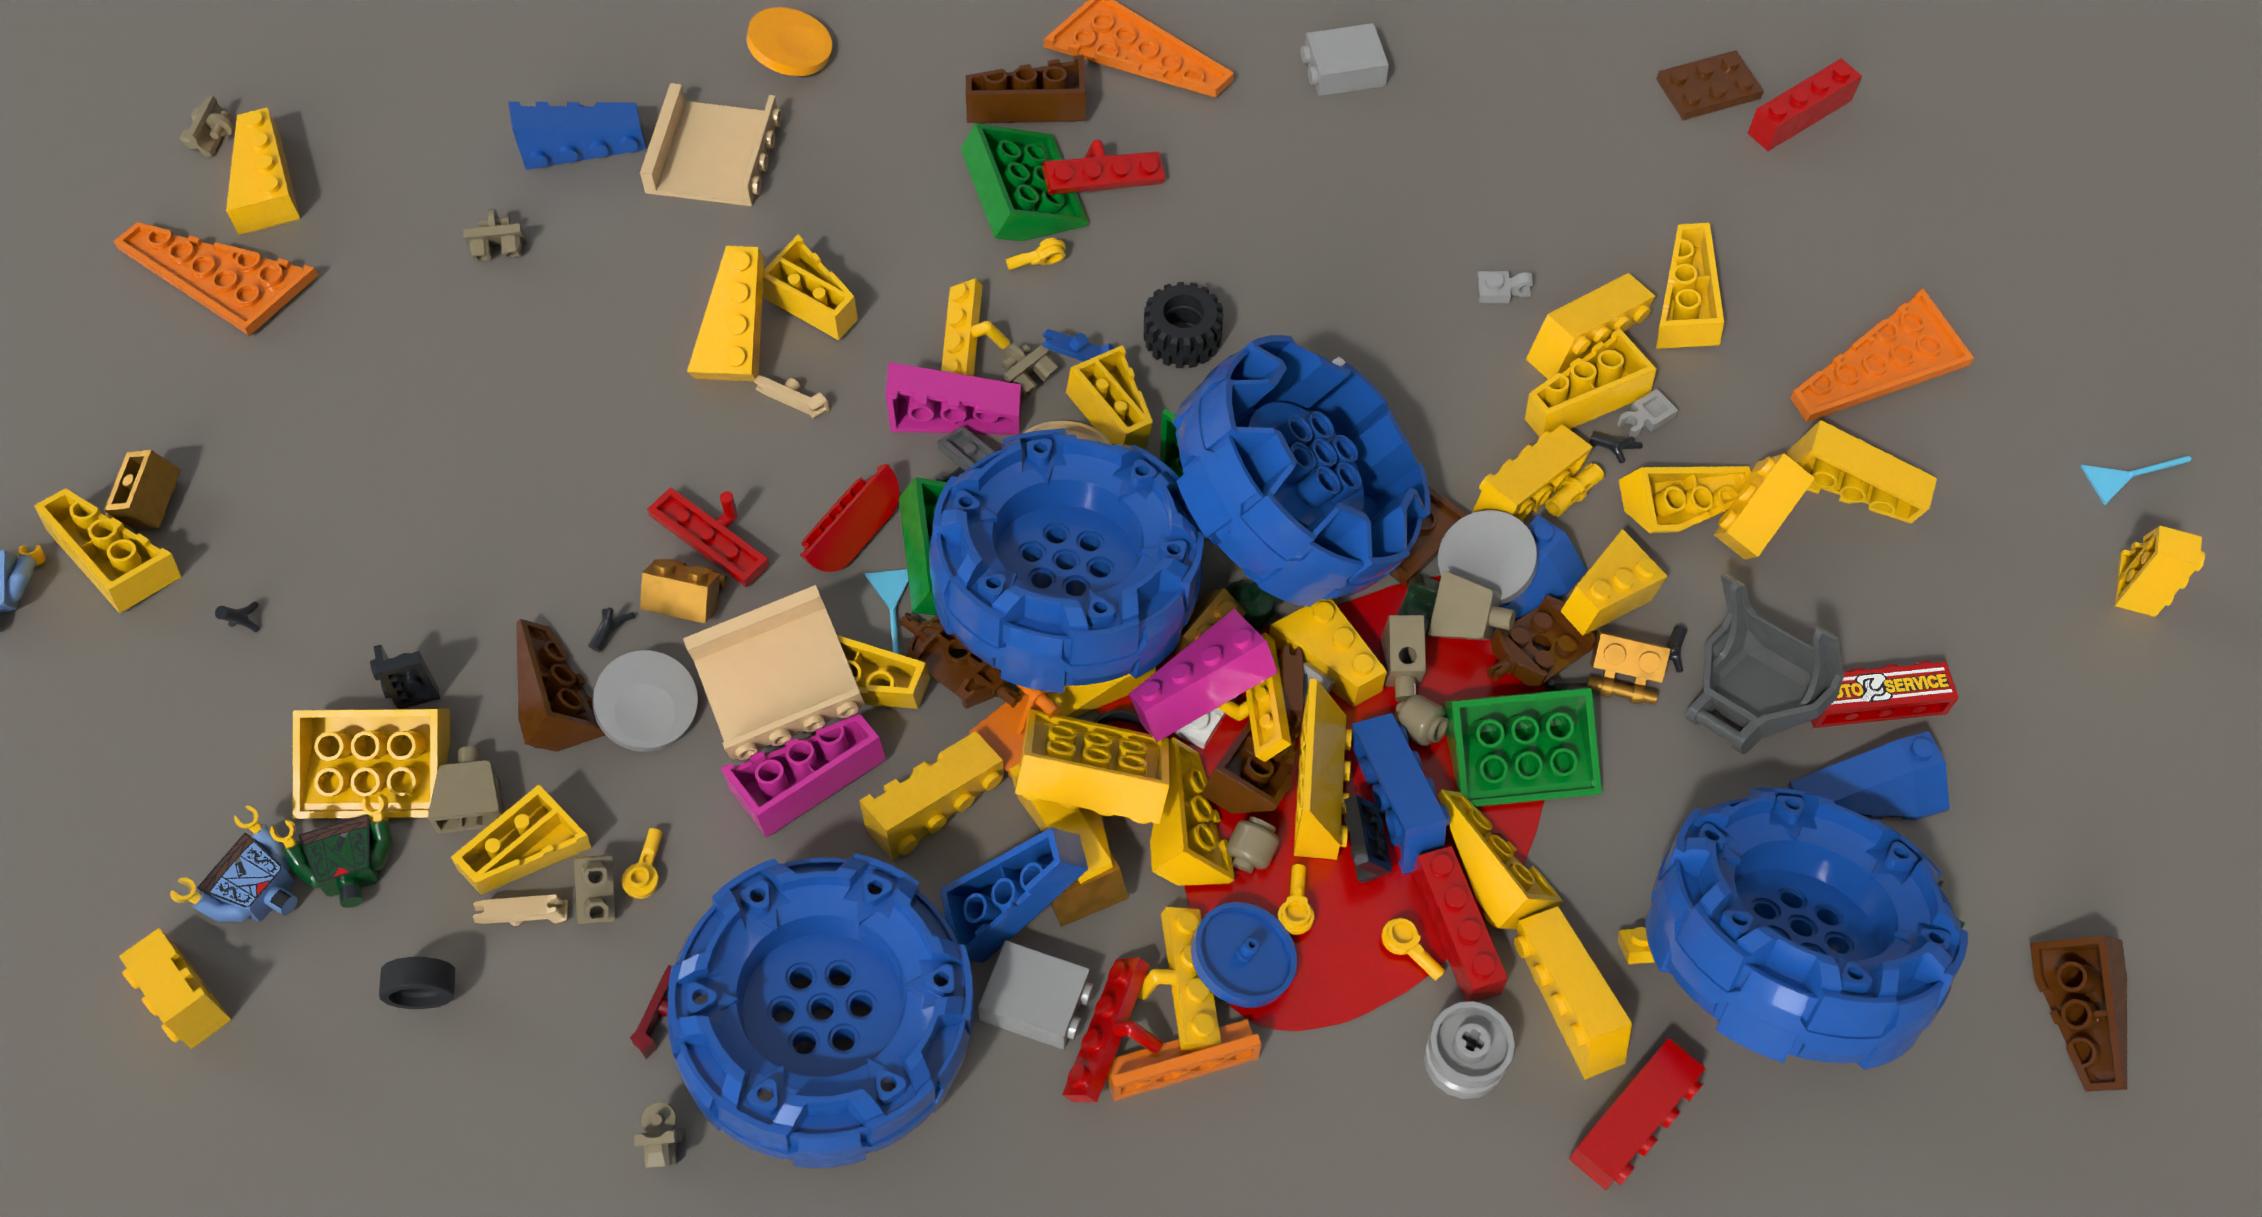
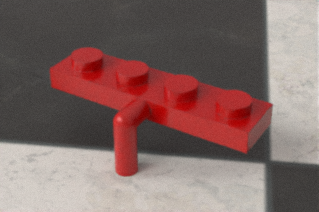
M1099 139L1091 143L1084 158L1045 161L1042 166L1048 195L1162 184L1166 179L1159 151L1106 156L1103 142Z
M671 487L647 508L651 518L746 588L769 566L767 557L727 529L738 518L734 497L729 491H725L720 495L724 513L717 520L713 519Z
M1115 959L1113 966L1110 968L1108 980L1100 999L1095 1005L1093 1018L1087 1033L1082 1038L1078 1056L1067 1077V1083L1062 1095L1070 1101H1098L1122 1037L1132 1038L1153 1054L1159 1052L1162 1048L1163 1042L1136 1022L1129 1021L1150 966L1143 959Z

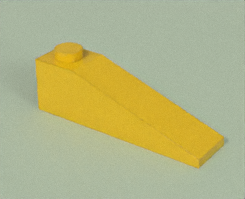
M1750 466L1641 467L1619 479L1624 511L1649 533L1680 532L1729 510L1751 473Z
M1173 737L1169 740V789L1160 823H1153L1150 839L1152 872L1177 886L1229 884L1234 881L1232 857L1226 851L1228 840H1221L1216 826L1221 821L1218 810H1213L1208 799L1201 795L1208 780L1199 753Z
M1019 764L1009 768L1014 788L1016 787ZM1017 794L1018 800L1042 832L1053 827L1080 836L1088 870L1077 879L1080 884L1113 867L1102 815L1097 814L1094 810L1080 807L1075 809L1065 808L1056 802L1047 800L1030 801Z
M1441 790L1438 793L1441 804H1444L1447 808L1450 818L1449 827L1475 897L1485 910L1483 914L1491 925L1501 929L1517 930L1519 920L1557 906L1559 907L1564 902L1534 866L1527 869L1514 856V852L1517 849L1509 841L1506 842L1501 837L1490 832L1492 829L1491 822L1461 792Z

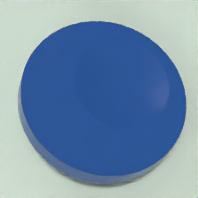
M1232 902L1217 906L1205 915L1192 936L1191 958L1196 973L1203 984L1214 995L1230 1004L1246 1008L1268 1005L1277 1000L1294 979L1297 969V954L1293 940L1283 924L1272 914L1260 907L1242 902Z

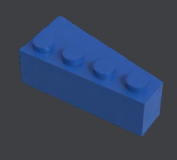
M508 102L512 130L526 170L646 150L642 123L636 103L596 102L594 107H585L579 104V102H567V106H549L548 102H535V106H520V102Z
M1051 827L939 889L946 919L957 934L961 944L965 945L970 961L981 963L987 961L1004 945L1005 940L1009 941L1088 870L1080 836Z

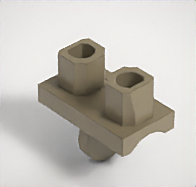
M213 95L206 96L201 107L194 108L191 114L193 123L190 129L183 130L179 137L188 149H198L205 157H212L222 137L231 135L234 130V124L231 122L233 116L218 105L217 99Z
M496 209L488 210V219L477 220L478 228L463 229V237L470 246L472 256L477 262L492 259L491 246L500 245L504 258L521 257L522 243H527L526 233L522 231L520 223L511 224L509 217H498Z
M1009 344L1004 349L1007 358L1001 362L1004 369L1008 370L1003 375L1004 382L1021 384V398L1023 400L1037 386L1029 377L1032 372L1035 371L1046 382L1056 374L1059 368L1050 356L1051 350L1043 347L1042 344L1032 352L1027 344L1020 348L1015 344Z
M612 854L575 856L576 923L588 924L615 921Z
M664 1102L650 1104L644 1110L641 1123L646 1133L634 1134V1147L644 1146L645 1168L678 1164L677 1142L686 1141L685 1129L673 1130L677 1122L676 1111L671 1105Z

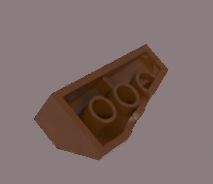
M519 619L516 623L518 716L525 745L558 752L605 736L595 719L593 697H589L583 688L586 681L581 673L574 674L566 661L569 655L551 627Z
M1249 720L1215 767L1201 795L1231 814L1275 811L1292 784L1291 770L1292 764L1295 761L1296 752L1294 749L1299 732H1290L1292 745L1264 762L1255 756Z
M2095 936L2030 943L2034 980L2039 991L2043 992L2052 1011L2050 1015L2054 1024L2059 1026L2066 1041V1050L2085 1091L2127 1090V972L2123 941L2109 936Z

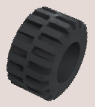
M1177 282L1176 286L1167 284L1164 285V290L1157 289L1153 292V297L1148 298L1144 308L1143 329L1146 348L1148 352L1152 351V357L1156 360L1163 359V364L1167 366L1171 363L1176 364V368H1183V365H1188L1189 368L1196 367L1197 362L1204 364L1208 362V356L1214 357L1217 353V348H1220L1224 316L1222 304L1218 303V297L1215 294L1209 295V289L1204 286L1200 289L1196 283L1184 285V282ZM1178 322H1186L1193 324L1194 326L1189 328H1180L1172 324Z

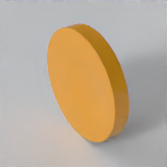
M785 7L768 8L754 15L748 26L746 42L750 52L761 64L773 71L791 76H807L822 70L829 61L832 51V39L829 32L818 20L802 11Z

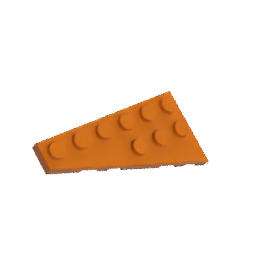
M1088 0L1043 39L1044 48L1071 56L1084 54L1085 60L1215 98L1234 81V72L1115 0Z
M136 222L113 241L118 250L248 336L253 334L319 276L315 267L304 265L303 268L294 266L288 260L280 258L274 261L261 257L260 253L218 242H215L214 245L204 243L198 237L189 235L188 238L173 235L171 230Z
M1922 288L1908 303H1903L1889 318L1883 319L1855 341L1846 352L1836 356L1831 364L1822 371H1817L1793 390L1790 399L1804 420L1809 422L1971 365L1974 357L1924 288Z

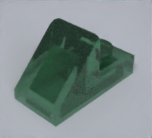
M1417 573L1408 584L1406 596L1397 615H1424L1426 637L1440 582Z
M1232 582L1226 590L1247 612L1243 618L1259 633L1274 614L1273 606L1277 597L1260 589L1255 582Z

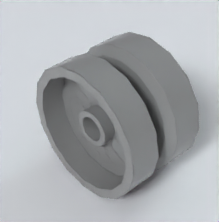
M1475 1001L1458 1002L1444 1009L1433 1023L1423 1053L1425 1069L1433 1083L1446 1094L1461 1099L1480 1098L1493 1091L1503 1079L1512 1061L1515 1049L1513 1032L1505 1018L1492 1007Z

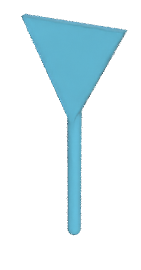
M2185 456L2132 471L2081 465L2080 467L2103 504L2106 505L2132 477L2187 463L2192 458L2191 456Z
M907 569L864 573V576L889 608L893 653L900 655L896 607L909 583Z

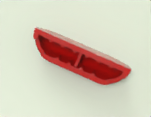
M888 464L880 465L877 467V473L866 481L862 477L858 478L806 535L801 543L805 548L804 552L799 555L808 565L824 572H835L843 569L889 519L899 501V483L891 467Z

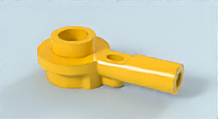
M1047 238L1040 243V246L1035 251L1021 253L1005 260L1009 271L1028 264L1032 266L1055 264L1065 258L1064 251L1066 250V245L1064 241L1057 240V238Z
M649 829L639 862L629 866L622 875L621 884L623 889L631 897L640 899L649 897L658 886L659 877L656 869L653 867V863L663 832L659 829Z
M1301 864L1292 866L1290 896L1287 897V901L1279 908L1277 916L1288 933L1294 935L1307 932L1314 922V911L1308 904V899L1305 898L1306 867Z
M1402 918L1392 919L1387 922L1381 936L1385 947L1394 954H1408L1427 974L1437 981L1446 970L1418 943L1421 936L1418 935L1415 925L1411 921Z

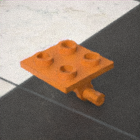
M1016 685L1021 689L1018 694L1022 696V700L1019 703L1015 702L1017 705L1014 708L1005 702L969 731V735L976 731L1001 757L1004 771L1010 777L1009 768L1020 762L1029 709L1043 711L1050 719L1060 711V706L1048 697V692Z

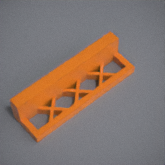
M1248 1019L1219 1027L1221 1044L1200 1051L1181 1050L1180 1041L1177 1039L1163 1043L1160 1051L1155 1054L1147 1049L1115 1057L1107 1075L1113 1101L1259 1059L1262 1045L1259 1035L1252 1034Z

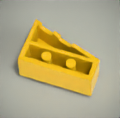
M799 234L764 269V299L833 338L840 340L858 320L854 295L832 271L829 272L821 263L820 257L808 249Z
M1121 345L1070 368L1066 394L1094 428L1106 435L1112 446L1120 444L1136 445L1142 449L1146 448L1153 421L1142 392L1138 391L1135 384L1133 369L1128 366L1124 346Z
M1784 453L1774 457L1768 456L1764 460L1756 462L1730 509L1719 519V527L1714 536L1744 560L1759 557L1815 477Z
M2158 526L2143 536L2144 543L2134 542L2131 545V551L2122 550L2119 558L2115 606L2156 617L2165 606H2169L2172 603L2176 592L2186 587L2189 577L2194 571L2198 572L2202 568L2205 560V552L2201 551L2202 536Z
M1622 529L1577 584L1560 612L1583 636L1651 602L1668 576Z
M1332 599L1319 600L1310 607L1304 606L1270 625L1269 635L1275 640L1276 651L1278 649L1281 651L1285 645H1288L1289 653L1293 655V651L1300 647L1303 663L1309 661L1334 679L1336 682L1331 691L1351 706L1355 707L1382 692L1387 674L1386 669Z
M538 784L452 855L451 859L457 870L483 895L591 848L588 835Z
M157 928L119 955V958L127 968L122 971L123 976L135 990L141 989L145 995L141 998L142 1002L155 1017L159 1016L163 1022L161 1025L162 1029L174 1043L182 1040L193 1049L232 1020L175 943L160 928Z

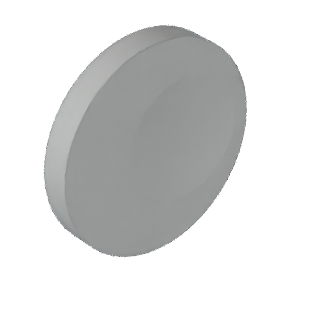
M1496 510L1479 511L1461 518L1447 531L1439 547L1438 567L1441 576L1442 572L1446 571L1501 593L1499 605H1503L1520 596L1531 584L1538 567V550L1530 530L1515 516Z
M650 650L629 652L609 663L600 674L593 694V712L604 734L619 746L639 752L661 750L680 740L689 730L698 705L697 689L687 669L676 659L664 653Z

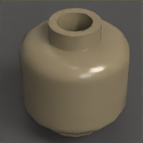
M1416 694L1407 700H1402L1394 712V718L1398 725L1405 727L1408 739L1421 746L1439 742L1448 728L1449 721L1446 718L1444 707L1422 695Z
M1251 816L1248 821H1239L1226 846V851L1234 858L1232 865L1251 874L1254 868L1260 870L1268 868L1280 843L1278 836L1275 834L1276 828L1261 819Z

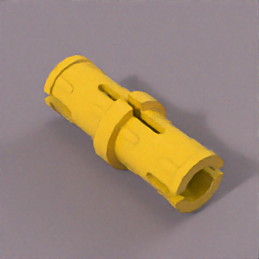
M1589 463L1579 474L1569 477L1563 482L1562 488L1545 501L1547 511L1553 516L1560 517L1570 506L1584 500L1587 492L1604 479L1603 470L1597 464Z

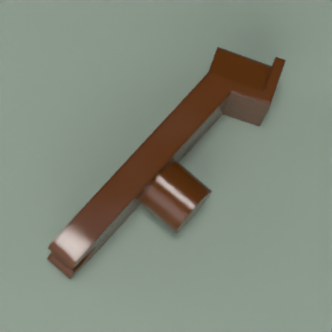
M1285 645L1281 649L1280 677L1289 731L1299 732V724L1303 718V656L1300 647H1297L1293 651V655L1289 653V646Z

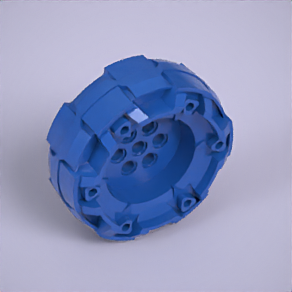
M1270 335L1260 337L1251 341L1238 353L1230 355L1216 366L1204 381L1187 396L1178 408L1173 420V425L1177 428L1176 437L1183 469V476L1176 482L1197 526L1204 536L1209 538L1213 545H1218L1231 560L1243 569L1246 576L1258 584L1260 589L1293 604L1310 607L1319 600H1331L1354 595L1364 591L1393 571L1410 555L1409 551L1418 538L1422 520L1430 514V492L1424 466L1417 462L1409 442L1395 420L1393 413L1388 408L1389 403L1383 395L1349 363L1346 362L1342 366L1336 365L1327 358L1296 344L1292 336Z
M1065 429L1032 431L1003 439L1001 450L989 454L976 462L968 470L960 474L959 477L951 476L937 501L930 541L929 566L935 610L947 635L954 634L974 655L987 664L1001 670V679L1040 691L1064 693L1066 686L1103 683L1128 674L1138 678L1160 664L1179 644L1181 631L1193 614L1202 578L1204 534L1199 532V528L1184 502L1176 482L1179 477L1161 460L1136 445L1115 444L1112 446L1098 441L1078 439L1076 435L1066 432Z
M1773 787L1751 788L1746 798L1720 803L1706 808L1704 811L1696 808L1687 817L1672 847L1662 861L1652 889V905L1645 920L1648 945L1659 971L1670 973L1682 989L1702 1009L1718 1020L1716 1031L1751 1051L1782 1063L1785 1062L1788 1055L1827 1063H1857L1864 1070L1879 1067L1904 1055L1913 1047L1921 1032L1933 1022L1944 1005L1952 982L1965 958L1968 932L1961 928L1960 922L1955 916L1946 895L1938 886L1942 872L1918 847L1903 835L1878 820L1872 821L1852 810L1836 805L1833 800L1819 797L1817 794Z
M854 853L848 860L840 858H809L783 864L773 858L739 874L712 896V907L696 923L686 938L675 965H672L667 1015L669 1039L675 1063L695 1104L718 1131L723 1130L732 1139L762 1154L779 1159L793 1160V1164L796 1167L829 1168L866 1160V1154L888 1147L907 1136L921 1125L932 1112L935 1113L945 1100L960 1071L972 1033L974 998L970 961L965 945L961 944L957 934L940 910L919 891V882L886 862ZM837 975L846 976L850 980L844 986H835L830 982ZM798 978H805L811 982L805 989H797L791 985ZM864 1005L871 1012L867 1016L857 1017L851 1010L855 1006ZM819 1008H826L832 1012V1015L825 1020L816 1019L812 1014ZM781 1011H788L793 1015V1018L785 1023H779L773 1019L774 1015ZM839 1039H848L853 1042L854 1046L847 1051H840L833 1044ZM805 1041L810 1042L815 1047L808 1054H800L794 1050L798 1043Z

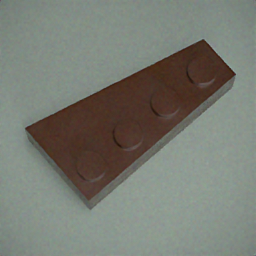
M1084 54L1073 56V61L1061 63L1060 59L1049 60L1048 66L1032 68L1030 64L1020 65L1014 72L1007 73L1004 69L966 75L967 123L1086 121Z

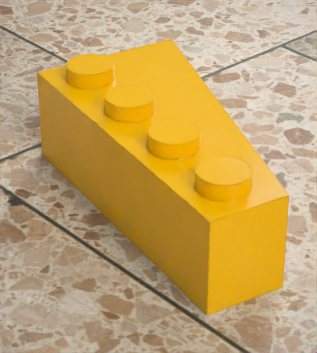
M268 107L237 115L226 212L238 235L300 219L280 132Z
M725 247L687 369V373L694 379L754 382L759 375L765 256L759 247Z
M1618 328L1611 334L1609 340L1604 343L1600 341L1592 347L1591 353L1582 359L1578 357L1570 363L1569 368L1562 374L1556 373L1531 391L1528 395L1525 421L1539 437L1547 430L1552 432L1561 424L1568 429L1579 426L1631 404L1649 394L1652 390L1656 368L1627 335Z
M1822 420L1815 424L1786 453L1789 458L1815 477L1808 487V491L1819 494L1822 489L1840 495L1839 501L1848 504L1862 502L1869 505L1870 511L1910 524L1930 509L1937 481L1936 477Z
M1563 424L1552 432L1547 430L1535 445H1527L1515 460L1508 459L1502 465L1499 472L1495 475L1490 473L1483 479L1479 486L1481 493L1472 513L1485 510L1502 511L1515 516L1524 523L1523 520L1529 515L1531 510L1537 512L1552 492L1554 494L1558 492L1565 480L1569 477H1574L1583 468L1592 446Z
M66 488L34 505L46 531L119 614L181 578L172 553L164 548L159 549L152 545L150 540L139 533L136 535L126 529L122 522L114 517L110 519L100 512L99 508Z
M837 635L865 705L919 708L931 679L925 662Z
M976 731L941 751L936 763L931 764L924 761L913 768V773L909 779L902 783L894 779L884 785L886 792L874 799L869 794L860 799L859 802L866 831L892 861L899 855L909 854L915 849L920 839L928 833L934 834L945 825L947 819L957 811L963 812L973 804L975 798L983 791H991L997 787L1004 776L1003 760Z
M1557 906L1519 920L1517 936L1514 938L1516 951L1522 959H1525L1533 979L1539 987L1584 1080L1624 1065L1632 1022L1560 908Z

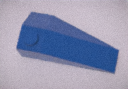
M1537 515L1527 526L1538 550V567L1535 577L1520 596L1506 604L1499 605L1502 608L1515 610V620L1540 606L1547 595L1557 599L1566 596L1587 571L1567 534L1540 515Z
M1929 731L1895 740L1790 781L1788 784L1790 789L1817 794L1819 797L1833 800L1836 805L1852 810L1860 815H1870V818L1882 819L1883 816H1903V820H1917L1946 812L1950 808L1946 762Z

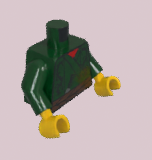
M384 794L378 795L380 802L378 810L371 807L369 796H365L361 802V807L367 815L299 834L300 841H295L293 837L296 827L290 820H285L290 830L287 837L279 836L274 825L270 828L271 837L278 842H283L285 845L282 850L294 873L311 888H321L326 896L339 895L340 904L345 908L356 907L363 903L361 888L376 884L379 881L380 870L385 867L394 846L389 819L383 814L389 803L388 798Z

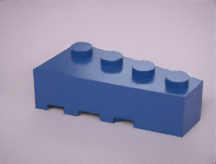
M1390 713L1353 723L1352 749L1367 786L1372 785L1374 804L1380 807L1381 814H1385L1388 828L1387 837L1391 847L1399 845L1401 850V860L1398 862L1402 874H1407L1413 871L1418 855L1445 847L1446 826L1450 824V818L1444 804L1439 805L1436 799V791L1430 777L1425 778L1422 772L1419 754L1417 751H1412L1408 745L1409 740L1405 727L1403 725L1399 726L1393 714Z

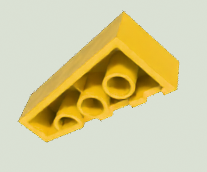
M1710 223L1678 224L1656 349L1720 345L1724 327V316Z
M1629 273L1547 314L1526 360L1547 379L1556 373L1562 374L1569 368L1571 362L1578 357L1582 359L1591 353L1592 347L1600 341L1604 343L1609 340L1611 334L1618 328L1625 332L1636 323H1642L1651 312L1649 307L1655 295Z

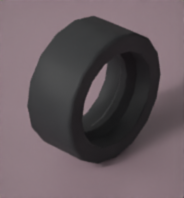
M405 957L389 961L381 967L379 998L387 1005L404 1009H428L446 1005L454 999L455 967L447 961L430 957Z

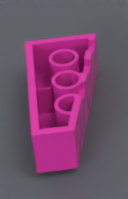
M888 362L885 395L891 432L951 433L959 427L965 426L973 434H1020L1021 384Z
M1234 608L1129 693V696L1142 726L1157 743L1278 673L1267 641Z
M857 714L816 730V735L804 740L792 739L784 743L786 747L768 754H764V751L749 756L751 760L736 766L730 763L720 767L729 790L767 838L885 761L886 757L879 736L862 715Z

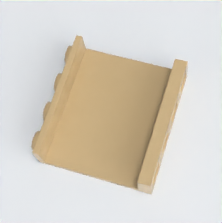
M670 83L640 171L645 193L752 206L755 194L759 195L761 191L762 171L766 172L768 167V151L773 149L775 144V128L780 126L782 120V111L777 108L775 95H769L764 111L686 101L682 84Z
M816 585L683 638L687 651L694 660L724 740L722 743L723 747L732 761L735 759L750 758L749 756L756 754L762 748L769 745H782L796 734L803 731H816L822 728L825 722L837 717H850L856 714L859 708L866 706Z

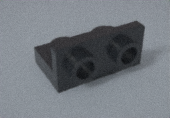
M381 644L374 646L375 659L370 660L373 676L376 681L381 680V687L385 698H392L397 709H404L440 699L439 688L419 651L403 653L389 659Z
M1356 794L1344 799L1346 808L1345 823L1348 827L1351 855L1355 864L1357 880L1366 883L1391 873L1392 868L1380 807Z

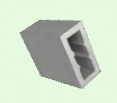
M1374 23L1306 33L1305 45L1301 46L1302 62L1308 65L1309 83L1315 86L1318 96L1386 86L1389 64Z
M1005 940L978 1006L979 1020L1064 1050L1068 1038L1075 1040L1081 1024V1018L1077 1017L1081 1004L1086 1006L1089 1004L1094 990V984L1090 983V969Z

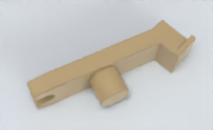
M760 375L754 380V383L757 384L755 389L760 393L810 415L813 419L824 411L830 412L828 400L820 392L813 397L797 392L801 386L793 378H789L784 385Z
M555 894L487 899L474 902L473 904L476 911H484L481 914L473 915L474 922L480 924L509 922L513 926H519L524 921L549 919L554 924L568 920V900H562Z

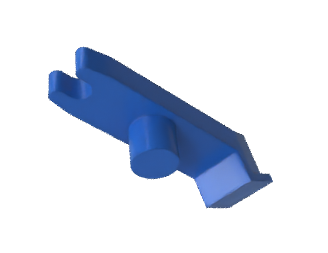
M1049 329L1043 333V337L1047 338L1042 344L1043 347L1083 362L1115 348L1110 343L1101 347L1088 343V338L1083 333H1077L1074 337Z

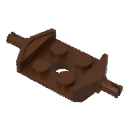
M1547 595L1540 606L1515 621L1511 630L1495 629L1490 640L1492 652L1499 662L1487 669V675L1489 678L1493 676L1491 680L1497 681L1506 673L1510 676L1513 674L1527 686H1541L1589 653L1596 643L1595 636L1592 631L1582 636L1560 612L1565 603ZM1532 643L1541 644L1546 650L1539 651Z
M905 613V617H901L899 624L914 634L909 643L907 657L925 662L930 676L962 699L963 707L967 709L994 697H999L1014 708L1017 705L1015 702L1019 703L1022 700V696L1009 688L1006 680L1001 679V670L987 664L974 655L954 634L947 635L938 616L928 622L925 620L922 623L911 616L910 613ZM955 649H965L968 651V654L962 658H954L950 655Z

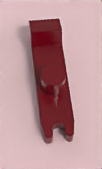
M671 965L667 966L637 1030L630 1036V1039L633 1041L632 1043L641 1051L645 1059L657 1049L651 1036L661 1015L666 1017L668 1015Z

